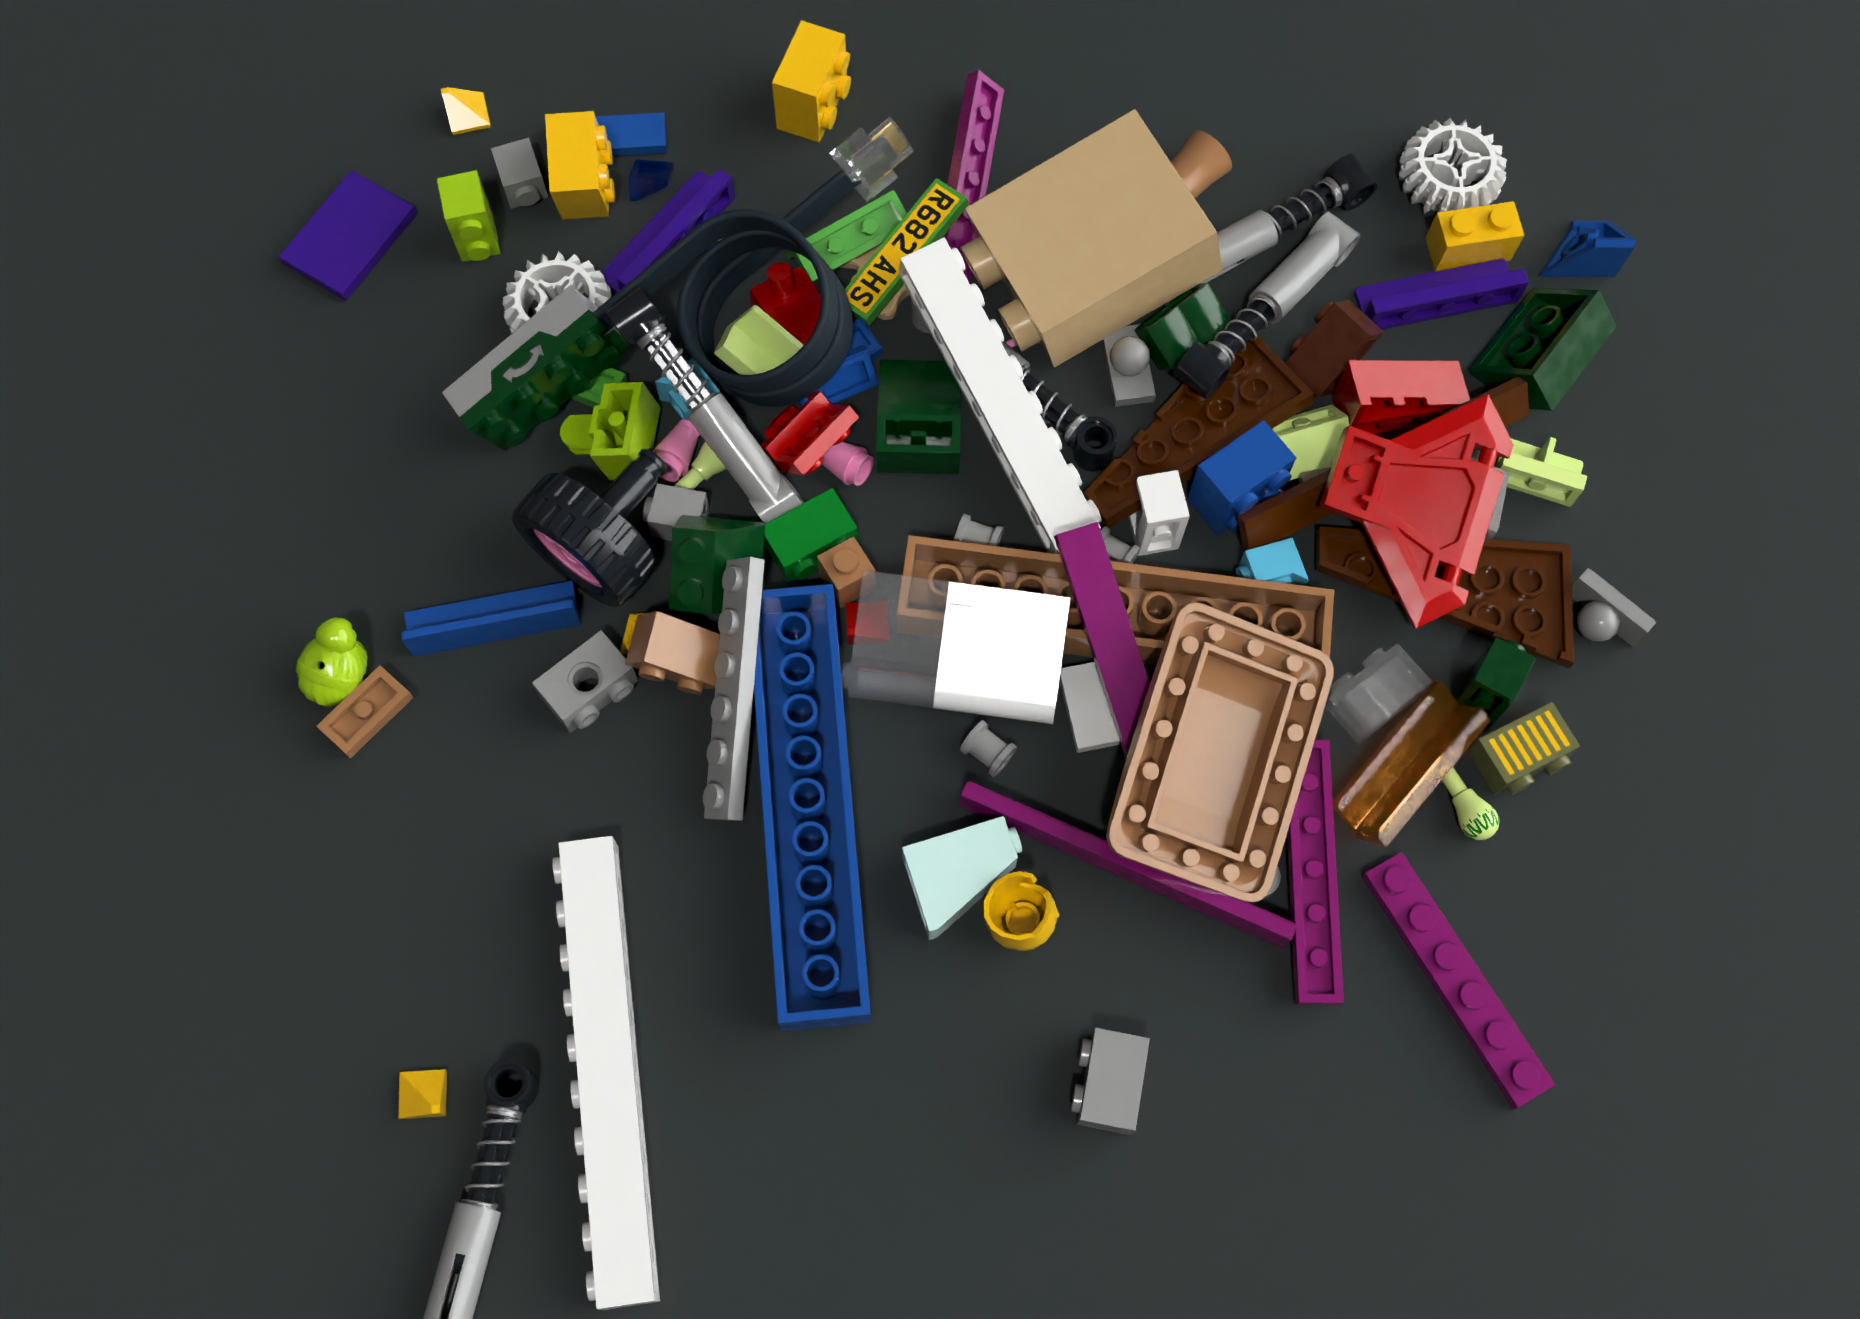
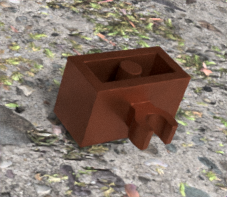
M1350 300L1334 304L1330 302L1324 306L1314 319L1317 323L1309 335L1305 333L1300 336L1289 349L1292 355L1285 364L1318 398L1333 394L1348 360H1362L1384 334V331Z

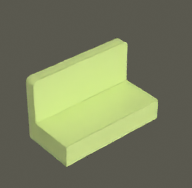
M753 305L726 327L714 354L739 375H754L781 365L803 347V344L760 307Z
M1330 404L1294 415L1272 429L1297 457L1290 471L1292 475L1290 480L1299 478L1302 472L1332 467L1343 429L1349 426L1348 415Z

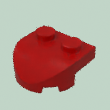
M821 391L814 392L807 397L809 400L799 410L793 405L783 410L764 432L769 441H764L760 446L781 471L798 475L809 474L823 462L822 456L832 445L841 443L850 434V426L859 418L850 405L830 404Z

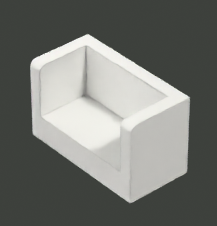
M1178 470L1138 477L1136 485L1142 509L1129 516L1135 544L1141 547L1138 556L1179 549L1190 515Z

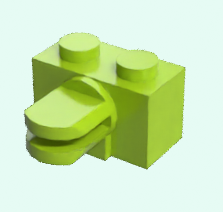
M643 382L604 383L600 405H594L592 414L569 415L562 423L560 437L574 455H590L609 480H615L630 461L638 457V452L641 449L653 450L661 407Z

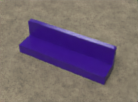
M720 168L711 178L703 172L697 171L601 272L610 290L616 294L696 226L708 218L722 213L735 199L732 177Z
M1501 258L1357 287L1354 297L1358 309L1383 330L1517 303L1529 284L1525 269L1509 271L1506 260Z

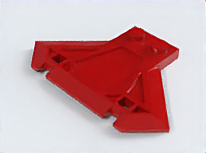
M1489 394L1392 440L1384 439L1350 425L1343 429L1319 507L1362 523L1414 629L1465 605L1469 591L1459 587L1458 582L1461 573L1471 576L1475 574L1505 475L1494 469V464L1497 456L1506 459L1510 458L1514 445ZM1474 448L1480 450L1478 461L1471 459ZM1438 565L1445 567L1441 579L1434 577Z

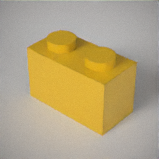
M1512 201L1437 212L1425 239L1436 272L1501 258L1510 261L1525 235L1515 203Z

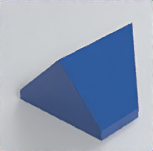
M1571 221L1570 229L1537 277H1615L1635 248L1636 239L1611 221Z

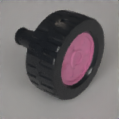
M641 449L638 452V457L630 461L600 497L584 485L563 474L549 473L528 492L515 508L512 514V522L528 545L566 580H573L574 585L578 589L605 605L611 607L621 606L640 587L655 566V557L652 550L626 518L654 487L660 475L663 476L667 472V466L651 450Z

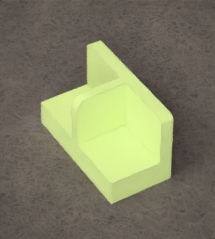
M1549 437L1542 448L1511 439L1514 445L1510 458L1506 459L1498 456L1495 467L1508 473L1507 487L1571 507L1584 491L1587 476L1581 474L1583 462L1553 452L1556 444V438Z

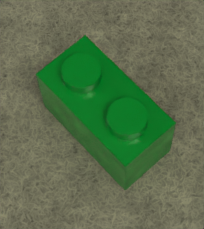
M831 488L767 522L765 525L764 547L784 580L788 583L795 578L802 580L818 570L817 556L853 536L859 543L858 527L834 489Z

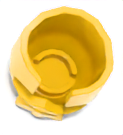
M1022 871L1007 873L994 882L984 899L986 926L994 940L1005 948L1018 951H1028L1037 948L1049 939L1054 932L1057 918L1060 917L1051 893L1042 886L1035 884L1037 879L1032 873Z

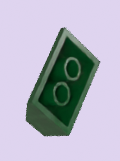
M1533 287L1470 367L1469 372L1471 376L1490 389L1519 376L1527 381L1529 409L1553 411L1617 325L1600 290Z

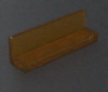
M1434 681L1334 799L1333 808L1357 839L1387 847L1491 720L1482 708L1458 704L1443 682Z

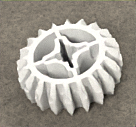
M1449 118L1444 122V125L1434 120L1428 128L1422 126L1416 132V135L1407 141L1404 148L1405 151L1402 152L1399 160V166L1401 167L1399 170V180L1404 181L1403 193L1413 194L1411 205L1421 202L1424 204L1425 214L1431 209L1437 212L1485 206L1493 203L1499 196L1500 188L1506 180V172L1504 170L1507 159L1501 157L1502 146L1492 145L1494 141L1493 134L1483 136L1481 134V125L1471 129L1467 127L1466 119L1460 125H1455L1452 119ZM1472 181H1480V182H1478L1477 184L1472 185V186H1468V187H1464V186H1463V185H1470Z
M559 251L555 260H548L542 254L541 263L535 265L527 260V271L515 270L514 278L516 282L506 283L508 295L503 297L504 318L507 325L510 326L511 333H513L530 319L528 310L534 299L538 301V306L535 308L537 313L570 285L581 294L585 292L589 296V300L597 307H600L609 300L612 294L610 287L605 282L604 275L600 270L595 271L593 264L589 260L581 264L580 259L574 254L565 261L564 256Z

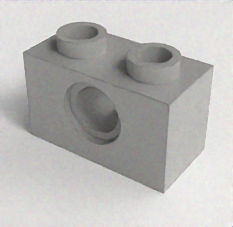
M600 630L534 680L532 684L541 699L571 733L577 728L583 729L591 725L600 715L599 711L612 701L619 702L626 698L633 691L634 684L638 682L633 667L625 665V657L603 631ZM594 678L599 680L597 686L591 691L582 692L578 690L579 685L586 679Z

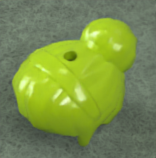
M334 617L322 623L316 630V638L308 642L296 664L299 690L304 693L308 700L328 708L340 704L363 682V676L366 673L367 651L356 640V632L352 629V624L345 618ZM321 662L325 664L323 669L320 668Z

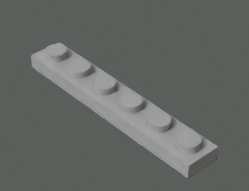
M745 557L727 560L726 569L722 576L724 594L722 613L718 621L720 631L719 651L714 665L716 686L715 697L711 704V717L713 719L711 742L707 748L709 765L707 786L703 793L704 819L743 820L764 559Z

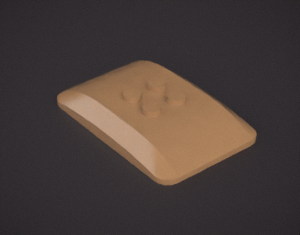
M1202 603L1186 604L1177 610L1139 716L1112 807L1106 834L1108 845L1112 851L1125 859L1245 902L1262 900L1272 886L1333 681L1334 668L1330 658L1318 649Z

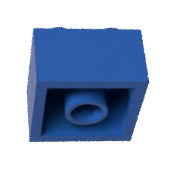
M1263 420L1198 465L1187 501L1217 536L1229 528L1232 532L1239 530L1238 514L1242 515L1252 507L1283 492L1284 485L1292 477L1290 471L1297 457Z

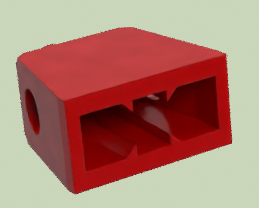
M786 263L773 264L767 270L768 280L753 286L750 290L751 307L753 305L760 307L804 345L817 324L820 314L821 296L803 268L797 267L791 270V267Z

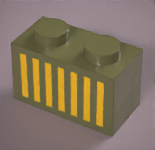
M1551 702L1479 738L1467 752L1493 795L1509 789L1513 795L1535 782L1532 776L1544 770L1550 776L1569 766L1572 762L1568 757L1581 746L1554 703Z

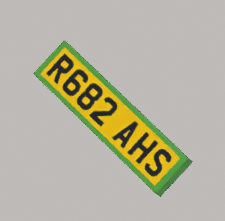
M938 178L933 181L844 289L854 316L869 326L904 285L898 273L900 258L940 240L964 212L965 208L968 207L967 197Z

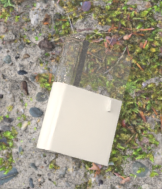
M863 570L851 663L844 662L842 688H848V697L1053 724L1070 597Z

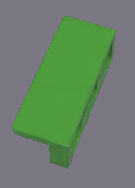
M892 190L806 239L834 271L882 244L905 217L907 212L896 192ZM790 250L785 253L789 261L793 258L796 259L800 268L805 270L812 282L818 280L810 260Z

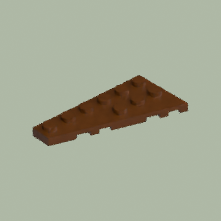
M1257 335L1256 340H1249L1246 343L1245 351H1239L1235 355V361L1230 365L1232 369L1228 377L1209 399L1206 400L1187 384L1183 383L1155 414L1156 420L1146 431L1141 429L1132 439L1133 445L1121 458L1114 459L1084 492L1086 501L1091 499L1100 512L1102 522L1106 527L1111 528L1142 509L1136 485L1138 477L1178 470L1181 484L1195 476L1199 464L1263 420L1273 429L1314 404V393Z

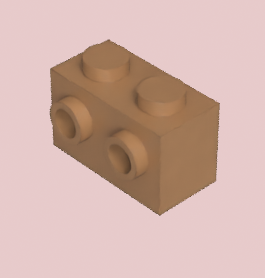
M658 611L641 614L637 617L625 665L640 669L638 675L645 679L663 682L666 678L677 682L676 688L680 691L701 695L703 690L714 689L716 686L714 665L719 651L720 634Z

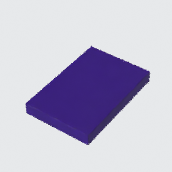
M351 170L279 255V259L283 265L346 301L417 215V211L410 203Z

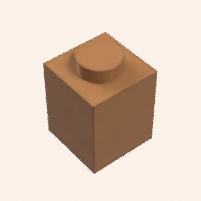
M854 536L817 556L819 576L825 585L833 584L834 597L839 608L846 606L845 603H851L876 589L875 569Z

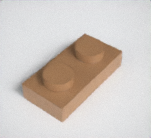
M379 665L316 727L351 759L414 697Z

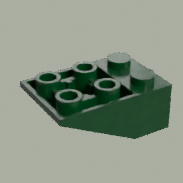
M880 360L876 440L877 473L959 474L961 389L946 361Z

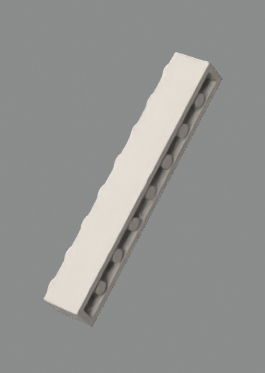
M944 237L900 258L898 273L1047 552L1059 554L1054 536L1098 522L1099 525L1102 521L1100 512L1091 499L1086 501L1079 488L1082 485V481L1077 469L1072 463L1066 464L1059 451L1062 449V443L1053 427L1047 428L1040 415L1043 413V409L1037 395L1033 391L1028 392L1021 380L1023 371L1020 363L1014 355L1008 356L1001 343L1004 341V336L1000 326L995 319H988L982 308L985 302L980 289L975 283L969 284L963 272L966 268L960 252L955 247L951 249Z

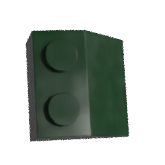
M681 515L672 527L669 610L703 614L722 613L724 594L722 576L726 569V561L745 557L763 559L766 523Z

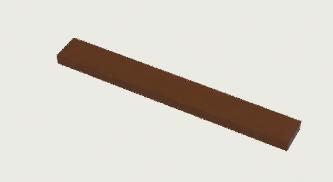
M1519 376L1398 436L1489 394L1506 428L1529 416L1527 381ZM1331 469L1252 507L1242 515L1238 514L1237 519L1243 548L1249 550L1275 543L1333 514V512L1319 507Z

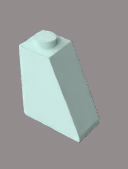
M1004 816L902 847V859L928 940L940 936L987 894L995 881L1016 868L1017 853L1022 852V845L1016 828H1008Z

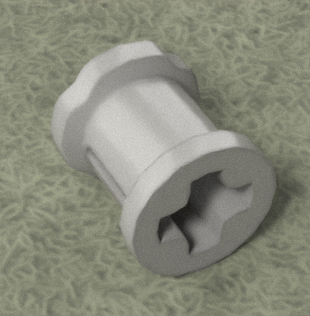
M963 514L953 541L999 547L1004 527L996 526L992 528L971 521L970 515Z
M1104 526L1101 534L1110 561L1133 564L1141 547L1136 544L1132 547L1111 535V529Z
M982 720L968 734L960 747V752L964 755L968 753L973 755L989 768L988 773L995 777L1008 764L1015 754L1017 746L1014 743L1006 744L988 730L989 724Z

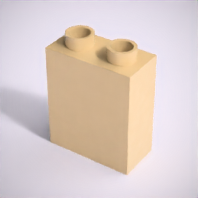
M1136 109L965 208L977 237L960 247L970 270L983 290L1002 281L1013 301L997 309L1008 333L1020 352L1039 342L1054 368L1223 270L1216 229Z

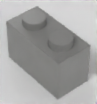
M1095 1028L1091 1034V1040L1082 1039L1078 1066L1086 1067L1083 1085L1075 1084L1070 1110L1078 1113L1076 1125L1132 1135L1136 1131L1150 1038Z

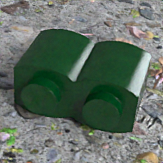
M1201 283L1174 298L1165 308L1139 325L1135 331L1139 338L1146 343L1150 356L1159 370H1175L1181 358L1195 343L1199 342L1203 345L1209 341H1214L1215 335L1220 331H1225L1226 324L1231 320L1209 283Z

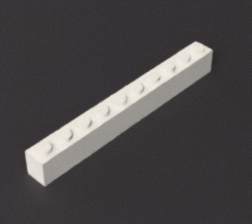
M613 836L560 842V857H553V874L555 883H562L563 900L556 901V914L559 927H565L567 944L560 945V962L563 972L569 971L570 989H564L563 1002L566 1016H573L574 1034L567 1035V1050L570 1062H576L578 1080L571 1081V1099L574 1109L580 1108L581 1126L575 1127L574 1139L577 1155H584L585 1174H579L578 1189L581 1203H588L589 1222L582 1224V1239L585 1252L592 1251L593 1271L586 1272L587 1295L589 1301L596 1300V1309L599 1310L660 1302L619 848Z

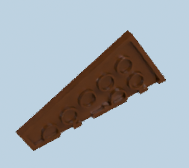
M1319 527L1316 535V571L1401 603L1365 529ZM1485 538L1475 574L1471 576L1461 573L1458 582L1459 587L1469 591L1465 605L1439 617V619L1491 639L1498 637L1502 640L1514 641L1523 646L1527 653L1570 668L1574 664L1571 545ZM1438 565L1434 577L1441 579L1445 567Z

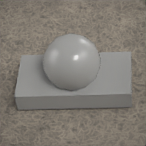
M1141 324L1125 326L1101 340L1115 407L1155 401L1156 393L1149 365L1150 352L1146 343L1139 338L1135 331Z
M1589 568L1572 585V599L1582 606L1577 616L1578 631L1584 638L1592 642H1603L1617 634L1633 647L1656 624L1652 617Z

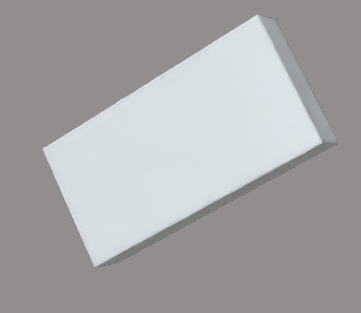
M1095 662L1061 668L1059 681L1076 752L1080 753L1119 745L1120 739Z

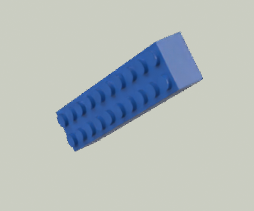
M833 584L762 590L754 694L778 1025L781 1032L872 1023Z

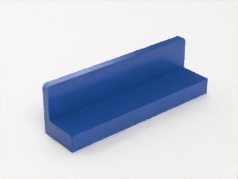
M572 580L404 612L407 631L401 632V638L411 655L416 657L581 625L576 588Z

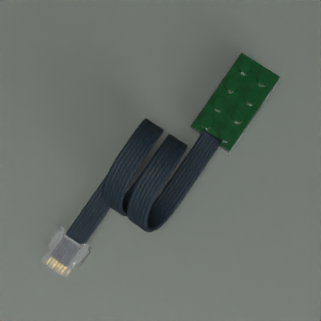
M888 117L869 134L860 127L830 152V155L842 169L782 219L772 214L752 209L731 210L715 215L696 226L600 307H597L573 286H568L442 392L469 431L505 451L510 447L519 445L526 439L529 431L540 422L552 418L564 402L573 395H578L586 390L593 378L604 369L615 366L620 361L622 354L630 349V346L608 316L607 310L640 285L651 296L702 254L685 277L677 303L678 328L690 356L726 389L748 403L776 407L792 404L808 397L825 385L845 360L851 343L853 321L850 303L840 280L801 232L854 188L868 203L898 178L893 168L913 153L914 150L891 117ZM781 248L796 252L810 260L819 280L821 307L817 324L807 342L790 359L769 371L754 375H736L723 371L714 354L713 331L719 309L730 292Z

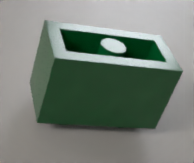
M1496 637L1471 667L1451 707L1491 727L1517 698L1536 657L1526 653L1525 648L1520 644Z

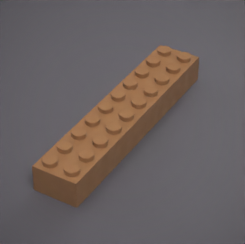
M908 535L897 610V632L942 638L949 582L1070 597L1063 654L1093 657L1060 554ZM1110 561L1143 664L1157 665L1177 610L1186 604L1194 602L1208 605L1318 649L1330 658L1334 589Z

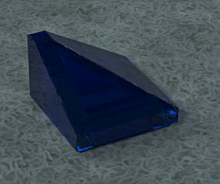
M635 160L628 177L630 201H638L668 186L674 170V163Z

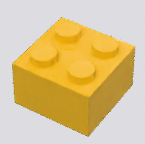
M801 20L772 81L777 129L820 143L825 130L832 129L837 116L836 106L840 98L845 99L851 85V77L847 76L850 53L846 52L845 34Z
M594 111L545 114L549 190L562 220L609 217V203L615 202V189L613 179L609 177L608 165L613 164L611 142L610 140L607 141L605 125L598 124Z

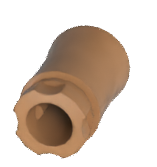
M1194 130L1190 134L1180 151L1171 160L1172 165L1195 199L1232 169V161L1225 148L1214 137L1200 130Z

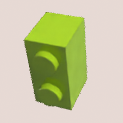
M477 170L437 178L444 218L462 262L470 260L482 261L490 256L501 254L494 216Z

